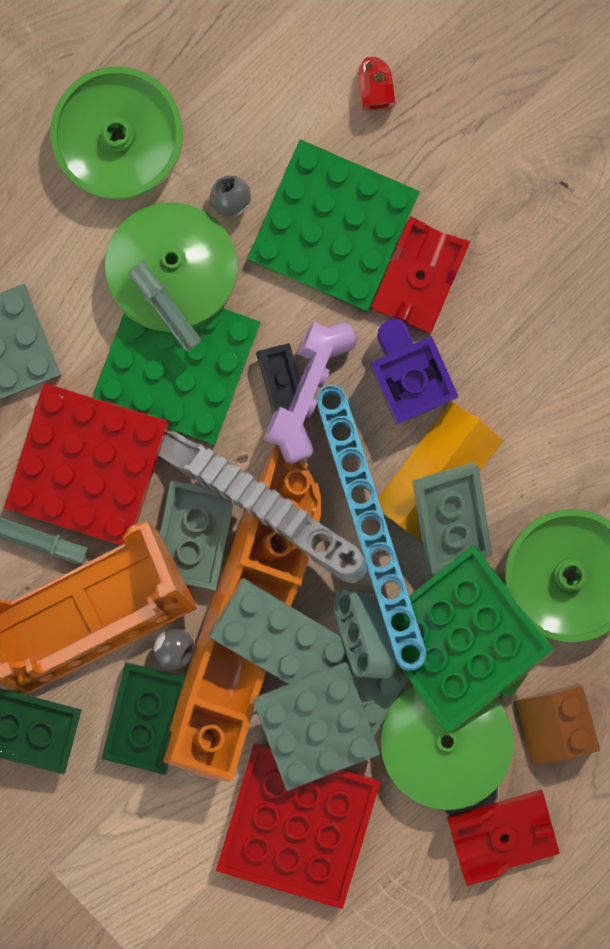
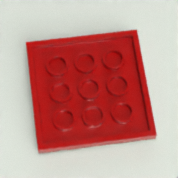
M44 383L4 508L105 541L123 545V537L127 533L128 528L138 523L169 421Z
M254 742L216 871L343 909L381 781L341 769L287 791L271 748Z

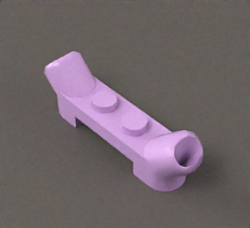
M312 321L302 340L297 354L309 360L289 410L280 407L273 413L264 436L265 441L279 446L286 463H297L310 457L313 453V447L303 422L306 416L310 417L316 407L317 399L313 397L317 387L321 388L324 385L329 374V369L325 368L328 359L353 350L355 347V333L353 328L345 322L326 327Z

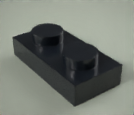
M290 343L257 351L256 356L272 414L280 407L289 410L300 383Z

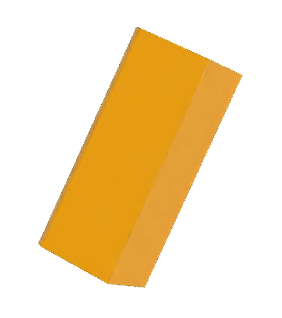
M450 402L378 497L383 515L423 544L412 481L471 462L479 466L480 472L503 440L479 418L455 403Z

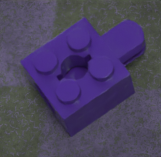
M390 319L380 326L377 339L385 357L371 362L370 368L396 426L459 397L432 336L414 343L406 324L401 320Z

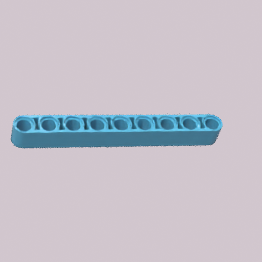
M327 385L317 395L319 414L395 659L402 669L414 671L423 665L426 657L423 640L347 397L339 386ZM330 395L337 396L341 400L340 406L333 410L323 406L324 399ZM339 426L347 427L351 431L350 437L345 441L336 440L332 436L335 428ZM348 457H354L360 461L361 465L357 471L347 472L342 467L343 461ZM358 488H364L369 491L371 496L368 502L358 504L353 501L352 493ZM367 520H376L381 526L380 531L372 536L363 533L361 529L362 524ZM377 551H384L389 554L390 562L385 567H376L371 561L372 555ZM390 582L397 584L400 588L399 596L391 600L386 599L381 594L383 585ZM397 614L406 615L410 620V627L403 632L396 631L391 626V620ZM407 646L416 647L420 652V659L414 664L405 663L401 658V651Z

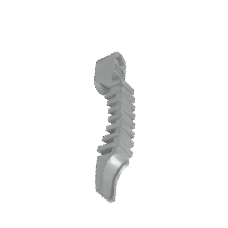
M170 428L167 429L159 454L160 459L189 478L197 479L206 489L210 488L214 493L218 495L220 493L226 500H232L239 508L242 509L244 507L247 513L253 517L257 515L261 523L266 526L270 524L275 533L281 537L285 535L290 542L314 562L343 581L356 583L365 577L367 564L361 551L356 546L316 522L302 508L298 510L292 501L284 500L281 494L275 490L271 491L263 482L260 481L258 483L249 473L244 474L241 468L235 464L232 466L227 459L222 456L219 458L211 449L208 448L206 450L203 445L188 440ZM319 542H330V546L326 551H315ZM355 560L356 565L354 567L348 565L345 568L344 563L346 561L352 563Z

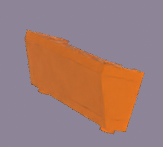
M148 521L129 527L123 537V545L10 603L6 600H0V682L17 693L29 695L197 609L193 597L161 535Z

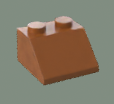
M577 683L515 700L532 765L568 760L600 751L582 685Z

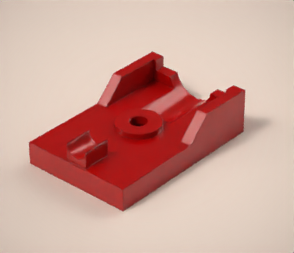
M410 216L373 301L371 310L392 319L401 320L406 325L431 335L471 241L440 232L426 223L417 220V218ZM418 271L424 272L425 278L423 280L416 278Z
M542 789L446 817L466 886L498 878L510 868L560 854ZM503 834L509 836L505 842L500 840V836Z

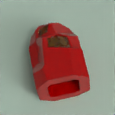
M376 56L365 57L358 71L362 111L395 107L394 86L389 66L385 61Z

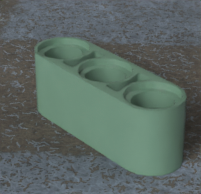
M341 589L335 595L333 609L353 673L359 677L383 679L391 677L395 670L396 660L375 595L371 592Z

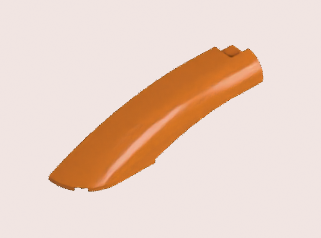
M273 444L257 482H263L271 491L275 490L281 494L284 500L292 501L298 510L302 508L309 513L311 518L319 523L321 516L320 489L307 468L309 465L305 460L294 464L286 463L279 446ZM246 510L222 569L187 671L169 730L172 732L164 758L165 763L191 771V774L224 782H231L234 779L255 708L252 699L259 695L266 670L208 637V634L241 578L291 607L298 587L302 584L309 557L290 542L285 535L281 537L275 533L270 524L266 526L261 523L257 515L253 517Z

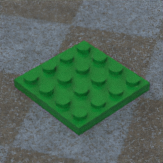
M300 139L247 260L368 312L420 191Z
M223 308L210 321L194 328L201 342L193 349L185 351L172 332L147 328L123 313L92 398L169 421L168 428L216 445L261 322Z
M475 545L468 548L409 595L425 647L426 657L423 665L417 670L407 671L402 669V671L448 733H452L555 652V649ZM397 614L392 618L391 626L394 630L403 632L410 627V620L406 615ZM407 646L401 651V658L405 663L414 664L420 659V652L416 647Z

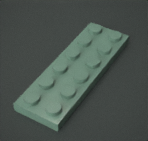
M243 578L239 581L208 634V637L288 684L346 662L370 728L374 734L377 733L389 709L408 679L406 675L396 669L391 677L387 679L356 676L351 669L341 636Z

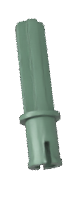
M143 260L127 272L144 294L143 300L150 302L183 349L189 351L201 342L200 337L165 291L164 287L166 285L164 283L160 284L146 265V262Z
M0 517V538L48 554L50 559L57 557L78 566L84 564L89 547L64 540L60 534L53 536Z

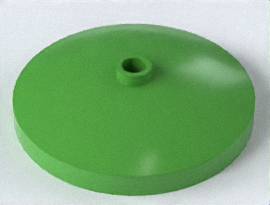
M105 67L89 72L77 79L59 99L51 121L52 149L62 171L80 189L103 199L126 200L152 191L170 175L178 162L183 146L182 119L171 94L152 76L129 67ZM116 132L124 133L125 138L123 140L118 139L116 142L113 140Z
M158 203L142 208L120 224L108 244L105 257V275L111 296L118 307L129 318L147 328L171 332L150 302L143 300L144 294L131 276L127 274L130 269L143 260L160 284L164 283L166 285L164 287L165 291L193 329L214 318L227 304L234 290L237 276V256L233 242L227 231L214 217L194 206L182 203ZM175 260L177 263L170 265L166 261Z
M566 509L542 515L528 524L519 533L508 552L505 564V585L545 637L563 642H583L600 637L610 631V521L596 513L579 509ZM572 569L575 577L572 581L567 582L566 578L563 577V573Z
M412 686L393 703L383 724L381 752L390 778L407 797L429 808L457 810L482 801L500 785L512 761L514 747L512 727L504 708L496 698L452 733H448L416 688ZM444 736L453 738L454 743L451 748H444L441 745V739Z

